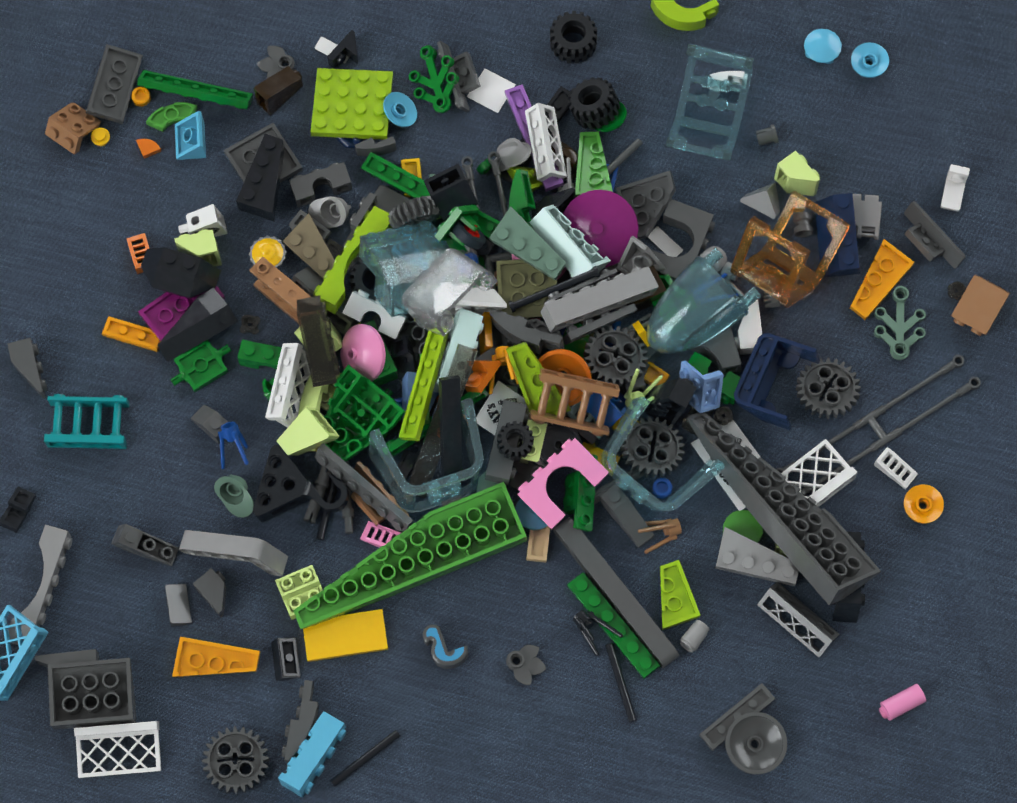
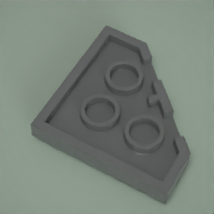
M670 170L616 188L617 194L622 196L635 211L639 226L637 239L641 240L650 235L676 191L673 174Z

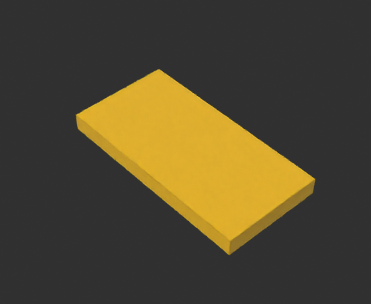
M382 609L341 615L303 629L308 662L388 650Z

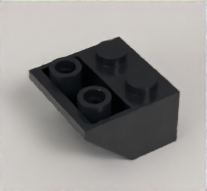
M459 164L424 180L432 200H434L436 207L440 210L439 213L443 221L449 218V212L456 206L479 204Z

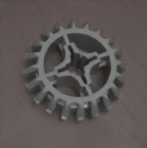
M431 196L416 197L393 208L388 215L389 223L395 232L407 233L436 221L440 216V210L436 207Z

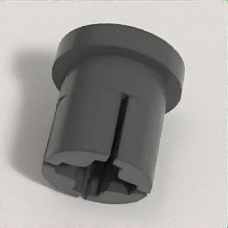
M774 124L768 128L756 131L759 146L771 142L779 143Z

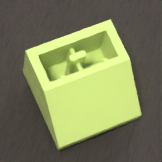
M794 151L777 163L774 179L786 193L807 196L816 195L820 176L815 169L809 167L803 155H799L797 151Z
M204 229L196 234H183L179 238H174L179 252L202 258L213 266L222 265L213 230Z

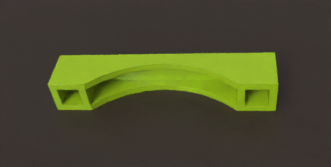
M374 206L364 216L362 225L356 227L353 234L354 237L351 241L348 240L343 249L344 252L341 256L338 255L336 257L333 268L326 272L323 283L314 290L315 300L321 304L322 308L336 314L345 300L344 280L352 261L367 247L385 240L392 230L388 212Z

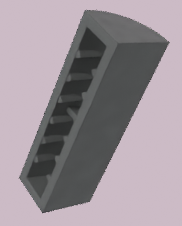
M309 267L296 273L292 278L295 284L314 299L313 293L315 288L324 281L323 278ZM346 297L336 314L320 307L333 326L343 335L352 326L360 323L342 313L348 302Z

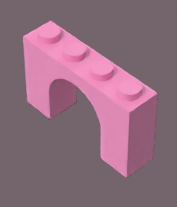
M569 438L561 446L563 450L558 455L554 453L547 460L549 464L544 469L539 467L532 474L533 480L529 483L525 481L518 488L520 492L517 495L551 529L566 516L551 501L546 490L548 478L555 470L563 467L574 468L594 487L609 474L576 438L573 440Z

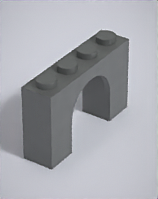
M673 199L669 201L663 215V223L685 231L691 237L693 247L688 253L679 257H671L651 250L666 268L657 271L658 274H669L673 282L686 289L688 283H692L695 276L693 269L695 266H699V254L702 249H706L709 241L706 238L708 232L712 233L716 222H713L714 214Z

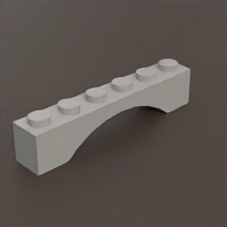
M45 525L39 541L44 562L42 582L32 602L21 612L22 615L38 627L45 622V610L52 602L53 595L51 593L53 587L58 585L59 570L64 567L66 550H69L72 545V538L67 530ZM14 618L11 620L10 625L15 624ZM21 625L22 637L27 636L31 629L29 626ZM16 627L9 628L10 640L17 638ZM18 641L12 642V644L18 645Z

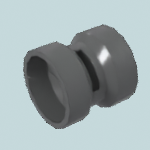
M800 212L793 215V223L796 226L794 228V235L796 237H808L813 234L811 213Z

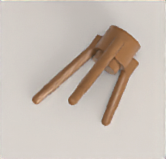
M678 518L645 521L647 525L658 526L638 529V533L663 529L664 535H669V537L644 551L645 554L669 541L676 540L677 535L682 533Z

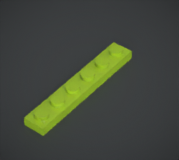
M429 327L399 433V438L402 440L420 441L450 330L447 328Z

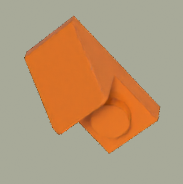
M467 360L473 373L464 385L466 391L482 393L502 363L496 360Z

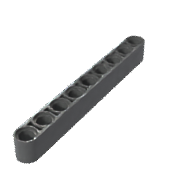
M570 517L553 528L557 538L635 636L659 663L660 667L665 668L677 659L679 653L584 533L579 529L573 528L574 521Z

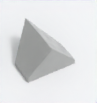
M776 182L752 191L740 200L741 203L773 219L780 213Z
M631 236L617 266V269L625 275L637 267L642 269L653 265L656 271L666 269L651 249L634 236Z

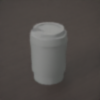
M696 620L681 637L680 645L689 652L696 651L710 630L709 627L702 621Z

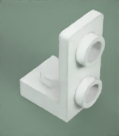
M950 165L941 208L959 212L970 168Z

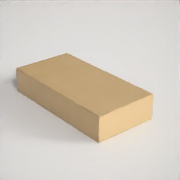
M549 526L540 530H530L527 561L547 562L551 529Z

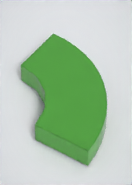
M176 102L172 105L162 106L149 116L146 125L164 132L168 126L194 114L198 107L186 102Z

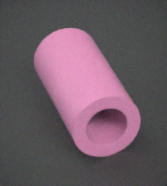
M914 684L880 702L879 712L884 719L887 718L891 721L925 703L926 697L920 686Z

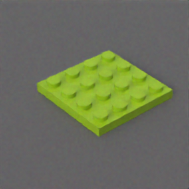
M317 68L311 136L387 139L389 119L384 112L383 102L385 97L392 93L393 71Z

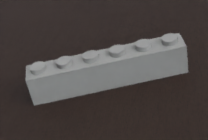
M649 266L642 269L637 267L629 274L624 275V273L615 276L613 280L607 281L605 279L598 282L594 287L586 286L575 294L570 292L562 296L561 299L548 300L544 303L540 313L550 333L651 296L659 286Z

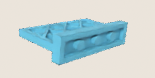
M7 605L0 616V631H4L5 641L0 642V645L5 644L7 655L1 656L0 660L8 658L9 665L5 671H2L0 663V701H8L49 633L44 628L35 625L11 605ZM9 613L14 615L15 624L8 625L7 617ZM21 625H27L31 628L27 636L22 637ZM16 627L17 638L10 640L8 629ZM18 641L19 649L17 653L12 654L10 643Z

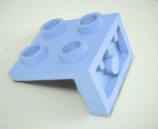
M686 360L682 361L679 378L688 379L697 387L689 404L699 413L719 408L724 374L721 371H715L702 375Z

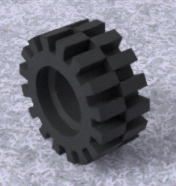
M513 421V424H510V422L506 423V426L503 425L497 437L499 452L503 453L505 458L510 457V460H514V458L521 460V457L525 458L533 447V432L529 430L528 425L524 426L523 422H520V424H517V421ZM512 434H518L522 437L523 444L517 448L511 447L507 441L508 437Z

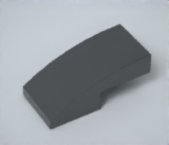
M393 136L376 144L373 138L355 144L357 156L368 157L370 152L379 156L397 150Z

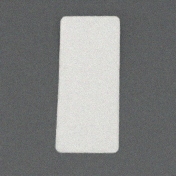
M321 37L315 49L328 56L337 44ZM347 55L343 63H346L349 57Z
M658 226L648 236L667 256L677 257L683 251Z

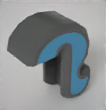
M432 624L424 629V643L426 646L432 644V659L438 667L444 669L456 668L466 661L468 646L448 652L439 626Z

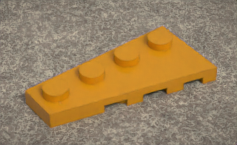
M883 239L850 309L866 320L914 265V261Z
M180 637L172 677L257 672L261 651Z

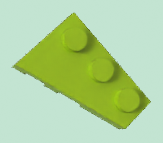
M676 560L660 566L662 630L699 618L701 615L680 561Z

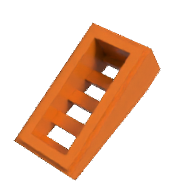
M145 233L127 238L137 274L143 273L141 268L142 262L138 263V261L143 260L145 255L136 257V255L145 253L147 249H150ZM143 239L142 243L132 245V242ZM145 246L144 249L134 251L136 248Z

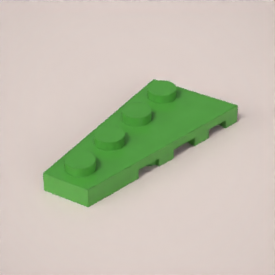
M599 131L580 132L575 197L591 190L613 192Z

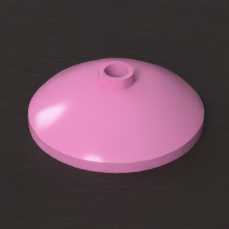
M357 324L346 332L342 340V348L340 349L343 368L345 369L347 365H350L371 381L379 377L385 365L386 352L383 339L374 327L367 324Z

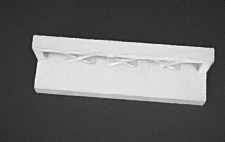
M537 103L525 110L537 180L545 181L552 176L564 179L567 177L555 108ZM545 111L549 113V119L545 115ZM548 128L552 132L553 137L549 134ZM551 145L555 149L556 154L552 151ZM554 163L558 166L559 171L555 170Z

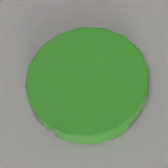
M748 510L732 512L723 524V531L724 527L757 543L763 534L762 526Z

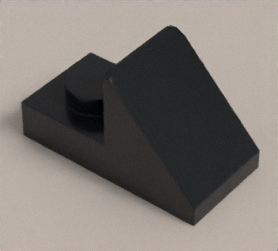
M353 30L327 56L328 64L334 69L338 64L341 65L345 61L346 55L358 64L356 37Z

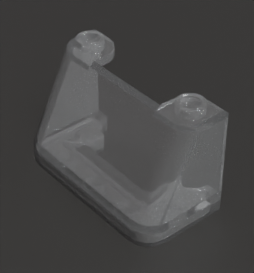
M449 248L404 292L402 304L419 327L445 336L454 325V318L449 311L475 285L480 290L487 291L498 281L490 271L459 250Z

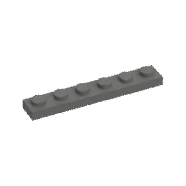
M324 443L318 447L315 458L320 465L328 468L334 477L342 480L366 504L371 505L381 517L386 518L396 530L404 532L408 529L413 519Z

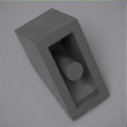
M203 405L190 419L216 443L220 444L218 432L222 431L221 426L228 421L217 411Z
M210 568L193 585L215 612L222 617L225 610L227 587L224 581L226 579L219 571L215 573Z

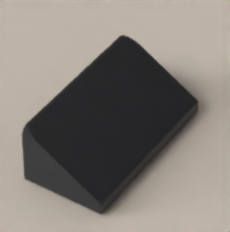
M277 638L272 641L276 681L300 678L296 638Z

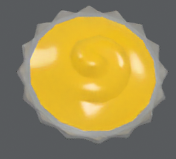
M267 235L259 237L258 240L253 242V245L250 246L249 256L250 261L254 265L263 256L277 268L282 265L287 252L285 245L282 244L280 239Z

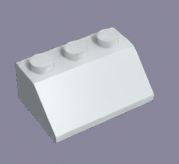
M445 283L440 288L434 290L435 310L439 314H456L458 310L463 308L482 315L483 312H490L491 310L500 311L507 308V303L497 291L489 289L485 285L475 286L474 288L470 287L469 284L453 286L452 283Z

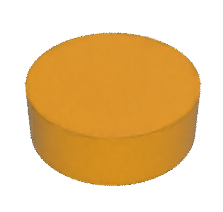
M137 87L132 91L131 98L136 106L143 107L149 104L151 95L147 88Z

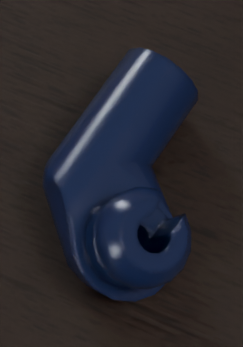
M334 137L345 148H355V144L363 141V139Z

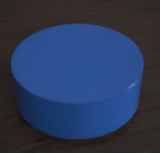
M658 478L653 483L652 492L657 498L665 499L672 492V484L666 478Z

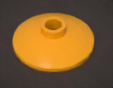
M921 484L912 487L906 493L903 505L909 518L917 523L927 524L934 522L940 517L944 509V500L937 489L930 485ZM924 503L926 505V508L921 509L919 507V504Z

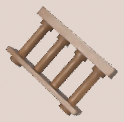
M263 256L249 270L258 278L253 284L254 287L300 326L321 307L320 303Z
M540 368L539 380L542 381L544 386L538 410H530V419L539 424L548 422L590 431L596 436H603V434L609 436V427L605 426L604 422L610 399L613 397L618 398L619 385ZM554 384L562 385L563 388L557 415L545 413L551 387ZM574 388L580 389L583 392L577 419L565 417L570 393ZM593 392L599 393L602 396L596 423L584 421L590 396Z

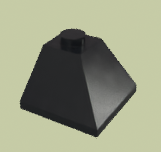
M572 187L547 195L541 201L537 200L535 202L536 209L532 210V218L544 207L554 205L563 214L569 203L575 199V189Z

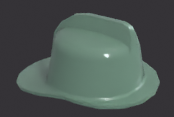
M230 474L219 478L215 482V493L233 515L244 518L253 512L254 502L248 493L247 483L242 477Z

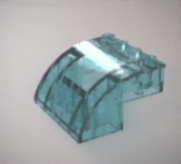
M421 221L418 224L404 225L395 229L389 228L385 231L370 232L367 235L360 236L359 257L376 276L374 296L391 317L435 307V289L440 288L445 283H452L453 286L461 285L452 252L446 241H439L435 237L438 230L431 221Z

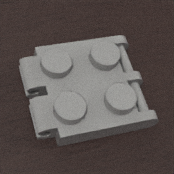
M853 194L857 238L872 237L875 240H879L882 202H879V196L865 195L864 201L861 200V194Z

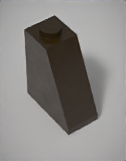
M287 66L254 87L257 104L271 116L303 87L302 75L296 69L292 70Z

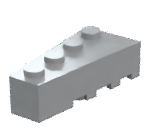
M724 527L715 569L795 586L799 570L789 558Z

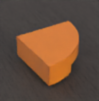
M136 140L144 159L161 152V148L153 140Z

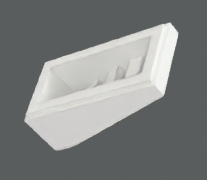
M888 447L874 463L875 467L905 490L918 475L915 470ZM888 457L890 460L887 464H884V460ZM895 462L897 465L891 470L889 467ZM901 467L903 470L897 475L896 472ZM908 472L910 475L903 481L901 478Z

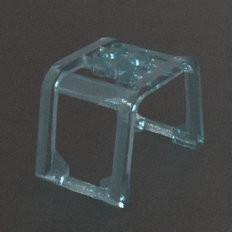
M688 44L686 55H689L675 120L667 137L666 146L730 161L740 129L755 60L746 56ZM696 60L744 70L742 85L733 84L728 79H713L710 75L703 77L693 75ZM691 82L701 84L704 88L711 87L709 97L705 93L700 95L690 94ZM719 89L722 92L734 91L740 93L737 104L727 102L725 98L717 99L720 94ZM687 101L696 102L701 107H715L719 111H724L725 109L735 111L732 127L684 116ZM681 126L727 136L729 139L727 145L714 144L713 149L688 144V138L678 134Z
M638 397L631 401L601 455V463L609 472L608 475L616 481L615 484L623 491L627 490L630 492V497L637 503H643L646 507L656 511H672L680 507L724 469V464L718 459L708 460L665 502L659 501L622 470L616 462L618 450L650 403L645 397Z
M467 398L461 401V431L470 468L415 486L406 482L386 445L380 429L378 428L370 432L369 457L391 494L396 499L397 504L402 509L412 513L422 512L442 505L441 502L459 495H461V498L468 496L477 489L484 456L472 399ZM472 478L468 485L461 487V481ZM428 493V499L415 503L416 495Z

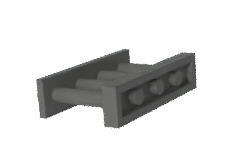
M616 268L611 271L605 269L599 272L600 277L590 279L561 293L555 291L549 294L548 300L561 299L562 296L570 292L575 294L580 289L586 286L594 287L595 284L605 279L610 281L611 277L618 271ZM635 304L616 308V311L613 313L610 311L602 313L599 316L600 318L595 321L593 318L586 319L582 327L577 328L574 324L566 327L567 334L563 337L564 344L568 345L595 331L601 330L602 327L605 328L633 315L637 311Z

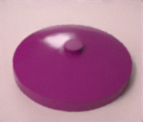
M591 190L582 193L569 203L563 213L571 221L570 226L584 234V240L588 244L596 245L599 248L597 252L603 258L607 256L611 260L605 267L618 264L631 236L638 238L639 226L635 211L622 196L614 192Z

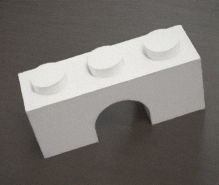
M360 289L358 292L353 291L342 313L360 322L368 311H374L381 318L378 331L397 339L407 319V316L404 315L405 312L396 307L393 309L387 307V303L381 299L376 298V300L369 298L370 294Z

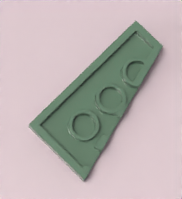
M512 207L509 208L489 237L490 241L553 280L558 278L566 266V262Z

